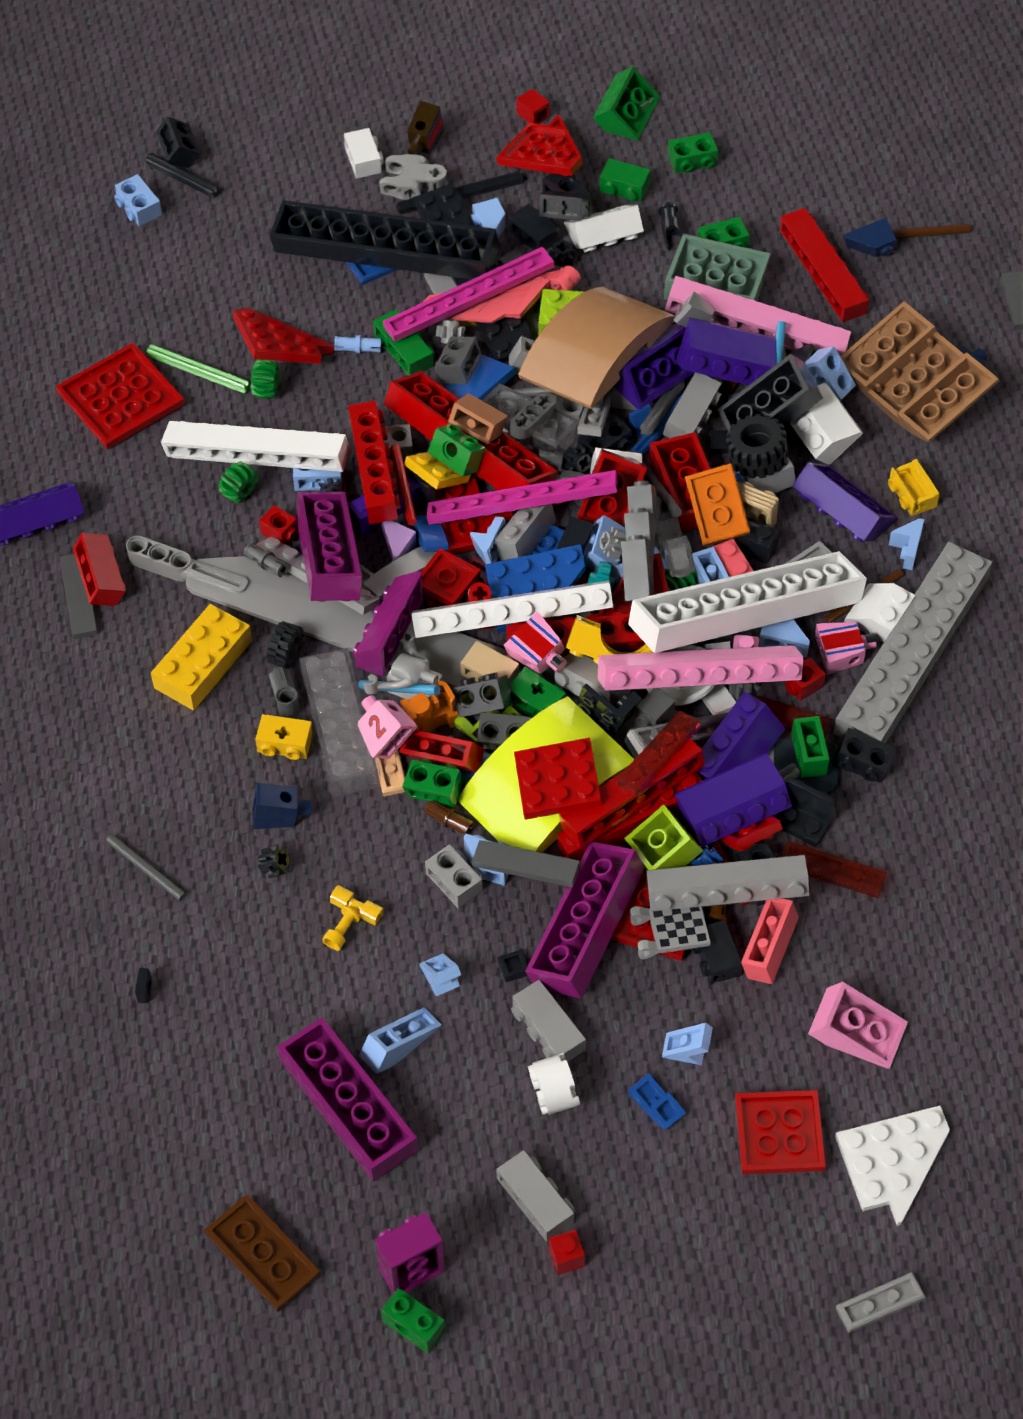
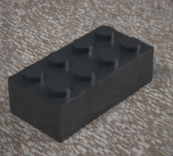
M789 354L721 406L718 411L728 431H730L732 424H737V420L746 419L745 416L749 415L754 417L755 414H761L762 417L768 415L771 416V419L776 418L779 420V424L782 423L785 428L821 401L823 397L806 363Z

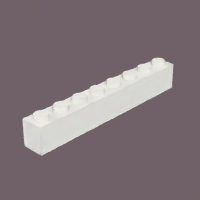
M169 421L161 441L167 457L228 463L242 461L252 465L338 472L344 471L351 451L345 434L230 426L227 424L191 423L185 421Z
M608 580L415 610L412 612L415 638L528 621L536 612L543 618L612 608L613 602Z

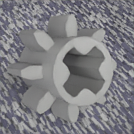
M443 319V323L436 327V336L441 337V343L447 344L450 337H464L465 327L460 326V320Z
M612 527L611 532L606 531L602 534L600 548L603 549V554H606L607 557L618 559L619 554H622L621 541H626V534L622 529Z

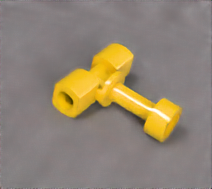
M337 885L330 896V903L341 908L344 916L335 930L329 929L326 932L322 941L326 946L340 951L346 942L343 935L353 921L359 922L360 919H363L376 926L383 916V908L369 900L363 903L354 898L353 892Z

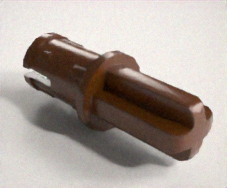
M433 800L429 801L425 807L424 812L427 815L442 822L444 827L449 826L464 834V836L469 834L474 827L473 821L457 814L453 808L448 809Z

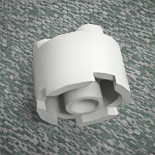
M564 1053L533 1062L531 1066H528L534 1090L540 1088V1091H537L536 1094L543 1115L547 1113L548 1115L555 1114L580 1105Z

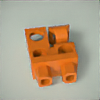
M438 681L435 684L440 687L439 695H429L430 697L428 698L424 693H419L409 701L407 698L400 701L401 708L418 726L416 730L431 733L433 729L447 723L450 728L455 727L454 721L459 714L456 710L455 696L446 682Z

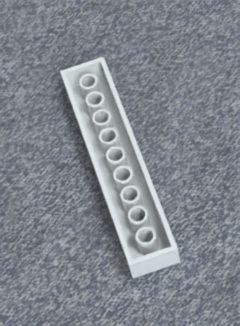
M838 551L635 599L632 601L628 625L654 653L859 603L862 600L867 578Z

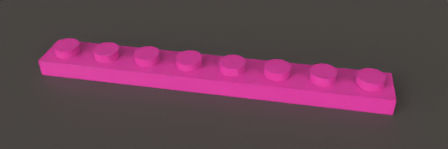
M541 247L384 320V328L393 341L396 342L554 268V261L546 250Z
M616 470L428 502L426 518L429 525L442 524L448 521L465 520L471 517L489 516L500 512H512L518 509L535 508L541 505L559 504L570 500H582L588 497L617 493L618 477Z

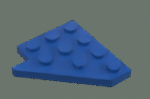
M581 544L485 564L488 584L491 590V599L574 586L586 571ZM512 623L496 625L497 632H507L506 625H512Z

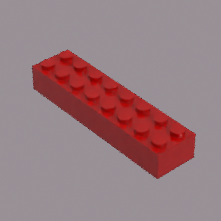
M419 371L391 381L383 405L432 441L436 428L451 424L448 421L454 403L459 398L424 372ZM461 430V431H462L463 433H465L466 435L471 436L470 434H468V433H466L465 431ZM502 431L501 436L488 445L478 440V443L486 449L476 475L491 484L495 490L555 481L558 473L556 469L504 431Z

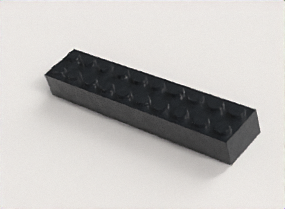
M282 200L270 233L274 251L278 253L464 279H474L491 271L500 246L497 231L494 228Z

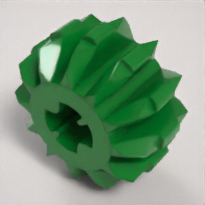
M256 360L250 379L251 392L255 397L262 399L274 398L280 379L278 363L270 360Z
M242 461L236 464L232 463L229 469L226 468V472L221 475L222 479L218 483L219 491L224 497L235 503L241 500L244 501L248 495H251L252 490L256 489L255 484L259 480L257 478L258 473L254 468Z

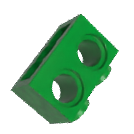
M710 132L668 140V157L675 173H687L691 170L710 168L717 165L718 150Z
M740 217L698 227L697 237L744 248L749 246V234Z
M412 759L402 787L407 797L427 802L433 800L441 805L455 808L465 780L460 770L455 766L448 764L440 766L426 759L421 761ZM427 776L423 781H418L421 777ZM451 781L447 786H442L443 783Z

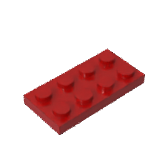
M474 473L471 474L468 483L435 489L436 501L480 494ZM483 515L442 523L441 526L448 542L447 552L455 555L475 550L470 532L487 533V529L490 526L487 516Z

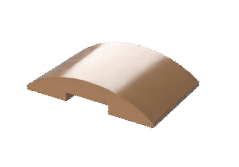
M605 287L588 290L566 304L545 326L528 352L518 374L519 378L592 409L620 379L619 371L642 347L649 349L674 322L675 315Z
M905 301L840 356L856 386L893 421L926 442H931L999 382L998 377L967 352L963 354L941 336L932 323Z

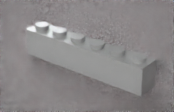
M805 855L647 871L651 911L809 896Z

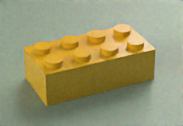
M209 604L151 672L154 689L194 711L252 642L250 625Z

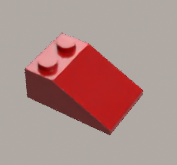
M601 449L592 474L616 470L618 477L617 493L583 499L577 518L594 523L605 515L625 528L624 514L629 513L627 487L634 486V482L643 480L647 466Z

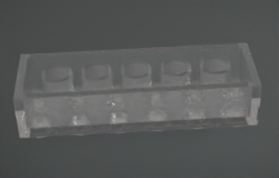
M348 648L299 658L301 675L331 796L337 797L381 787V775L377 758H372L358 727V721L364 716L365 712Z

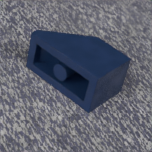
M887 218L844 234L846 247L874 257L888 256L897 250V240Z

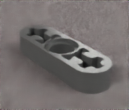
M539 393L511 419L510 434L518 439L529 437L555 412L556 397L550 393ZM528 414H535L538 417H531Z

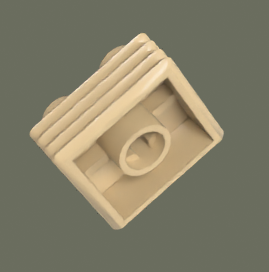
M737 481L746 516L774 528L777 521L778 497L771 491H761L754 488L749 482L741 483Z

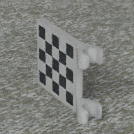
M638 906L630 909L632 925H641L650 920L655 942L649 940L638 942V955L640 959H648L659 953L710 946L702 907L651 911L650 908Z

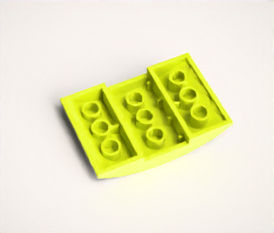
M567 696L539 712L503 742L470 779L461 792L458 802L498 842L506 843L511 847L543 853L557 839V834L562 832L559 814L524 819L514 756L515 751L590 737L599 787L604 785L609 779L625 771L630 765L636 764L637 761Z

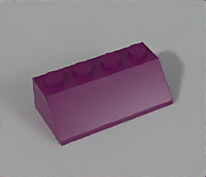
M415 571L395 577L391 586L387 585L381 605L377 604L371 624L367 623L361 643L357 642L354 647L353 656L355 657L357 668L382 677L384 676L400 645V640H403L412 622V612L418 610L423 601L422 572Z

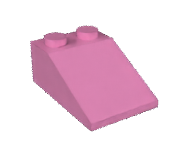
M840 982L826 989L808 1034L829 1047L889 1069L908 1022L846 983Z

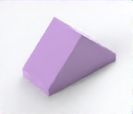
M392 520L382 522L383 534L392 562L413 551L417 545L416 531Z

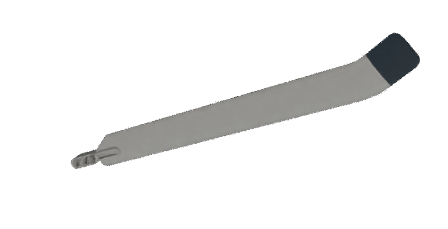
M133 536L126 543L129 562L136 567L179 582L186 581L187 590L196 596L277 625L282 621L302 627L304 635L353 652L357 642L361 643L367 623L371 624L375 609L362 615L340 601H310L308 583L289 572L283 577H278L267 569L263 570L258 566L257 562L245 556L194 560L184 551L142 536ZM413 620L406 632L413 634L416 645L415 649L422 657L429 660V669L443 674V681L451 688L461 685L460 680L467 679L461 675L460 663L474 643L478 641L482 644H489L458 632L415 638ZM489 644L497 652L504 656L508 655L506 649ZM399 645L390 663V666H392L393 662L400 654L404 653L409 656H411V654L402 651L401 646ZM517 661L520 673L527 666ZM548 666L540 674L551 684H556L555 671ZM561 687L566 693V697L568 696L576 703L579 696ZM511 705L516 711L531 716L516 705ZM677 710L674 712V722L697 718ZM636 711L616 734L611 730L606 731L602 728L628 752L630 750L624 739L631 729H635ZM719 725L712 726L714 731L717 729ZM779 739L768 754L777 771L782 770L791 763L798 767L792 739ZM825 741L829 756L826 775L806 778L799 776L795 780H801L809 787L830 795L836 790L838 783L837 765L832 764L837 749L833 743ZM705 743L697 745L702 749Z

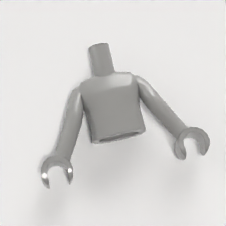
M408 632L405 634L406 641L400 640L402 651L410 653L411 656L404 653L400 654L391 667V675L402 680L378 682L377 677L370 674L368 676L370 683L363 682V687L367 694H375L380 689L407 688L416 685L421 680L434 685L437 684L439 676L428 672L430 662L415 649L416 645L412 633Z

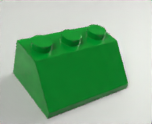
M632 66L615 75L593 119L605 132L637 141L661 96Z

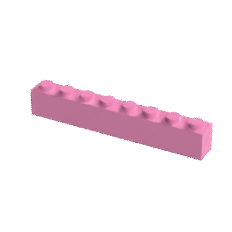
M675 276L665 311L676 314L679 307L695 291L715 309L712 315L714 320L711 323L775 338L777 322L783 321L786 322L783 346L785 349L794 351L812 343L818 350L835 346L840 356L846 352L851 331L823 323L819 320H813L797 313H791L775 306H769L753 299H747L731 292H725L709 285H703L687 278Z
M794 645L599 655L598 680L605 691L802 680L803 655Z

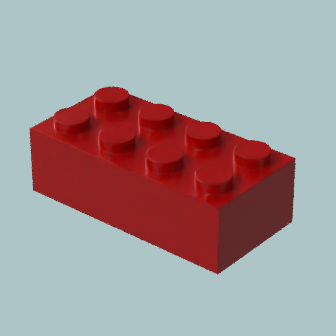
M693 432L650 443L649 462L652 469L682 510V514L679 517H675L671 513L678 533L698 529L685 476L710 470L711 468L696 433Z

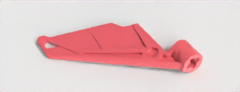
M571 266L541 273L445 319L494 323L504 317L520 319L542 296L543 289L550 287L553 290L572 291L580 282L581 276ZM442 293L429 295L423 302L433 297H436Z

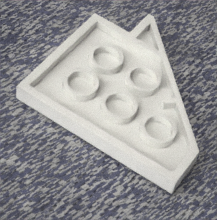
M941 1106L836 1133L835 1137L862 1211L889 1204L896 1225L902 1224L950 1131Z

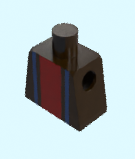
M423 101L419 102L407 130L410 145L407 150L408 154L420 155L421 152L427 154L432 152L444 132L440 106Z

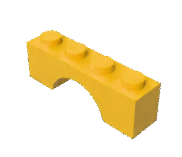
M578 615L566 643V648L570 649L569 652L578 657L587 655L594 658L593 661L597 664L599 655L654 653L647 644L633 652L616 651L604 641L600 623Z

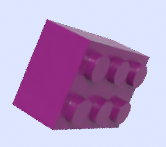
M426 1212L420 1216L416 1214L407 1218L403 1225L395 1229L389 1228L384 1230L375 1239L379 1270L393 1294L398 1288L406 1293L445 1272L443 1241Z

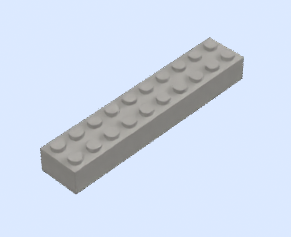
M951 542L946 544L915 593L914 599L890 632L836 717L833 734L843 737L847 729L851 728L886 744L988 580L992 561Z

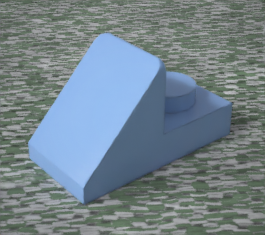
M495 516L491 526L487 529V533L470 532L474 548L485 564L494 563L499 557L495 539L507 525L504 517Z
M919 518L891 532L889 545L902 548L900 559L904 560V569L913 570L924 519Z
M442 953L419 963L435 996L460 986L457 979L461 975L459 967L445 954Z
M703 1023L667 1032L662 1057L702 1065L704 1053L709 1050L713 1027Z

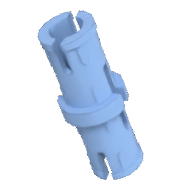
M356 335V337L335 336V351H355V354H360V352L381 353V338H361L360 335Z

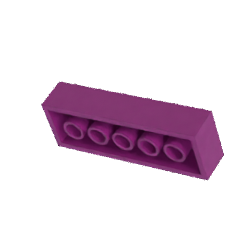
M297 492L296 518L310 601L360 600L362 574L346 493Z
M597 842L589 843L580 861V868L573 887H567L525 971L532 983L540 980L549 992L582 999L644 872L645 866L636 850Z
M323 1017L277 1046L280 1062L373 1182L418 1152L417 1137Z

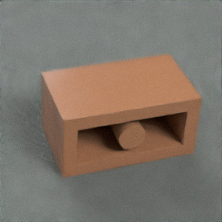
M468 393L454 403L448 422L458 426L461 430L488 445L501 436L508 415Z

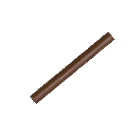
M970 224L895 229L892 231L896 238L970 233L971 227Z
M897 569L877 583H894L904 577V574L900 569ZM854 604L836 608L824 616L823 619L827 623H832L848 613Z

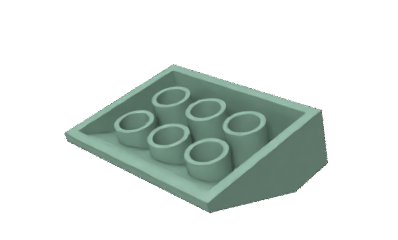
M683 234L665 279L664 300H668L675 276L758 302L771 253Z

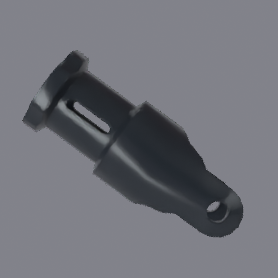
M672 202L664 203L658 208L659 215L662 216L663 220L661 227L668 251V238L673 235L682 238L683 235L681 221L677 217L678 206Z

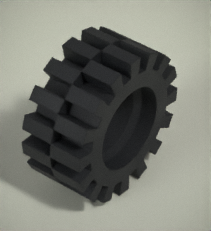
M282 621L278 623V627L276 626L274 629L275 633L271 635L272 639L268 643L269 648L267 649L266 659H268V663L289 669L293 665L294 659L297 658V654L300 653L301 649L299 648L303 643L304 630L302 627Z

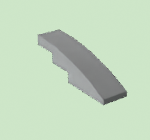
M422 547L414 549L362 582L363 589L379 597L381 602L387 585L391 586L395 577L415 571L421 572L437 551L425 552Z

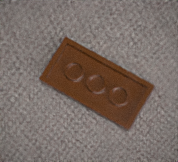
M248 1194L243 1196L204 1229L205 1235L277 1313L321 1276L316 1266Z

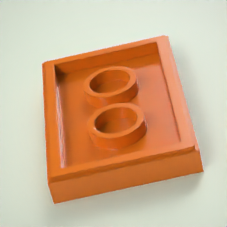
M732 463L685 476L704 547L751 534Z

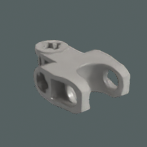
M392 155L386 158V171L398 174V176L384 177L380 180L379 184L382 194L406 200L421 193L434 190L435 184L436 189L448 185L445 179L447 172L442 165L428 164V160L420 155ZM391 163H398L402 167H395ZM386 185L395 186V187H397V188H396V189H388V188L386 187Z

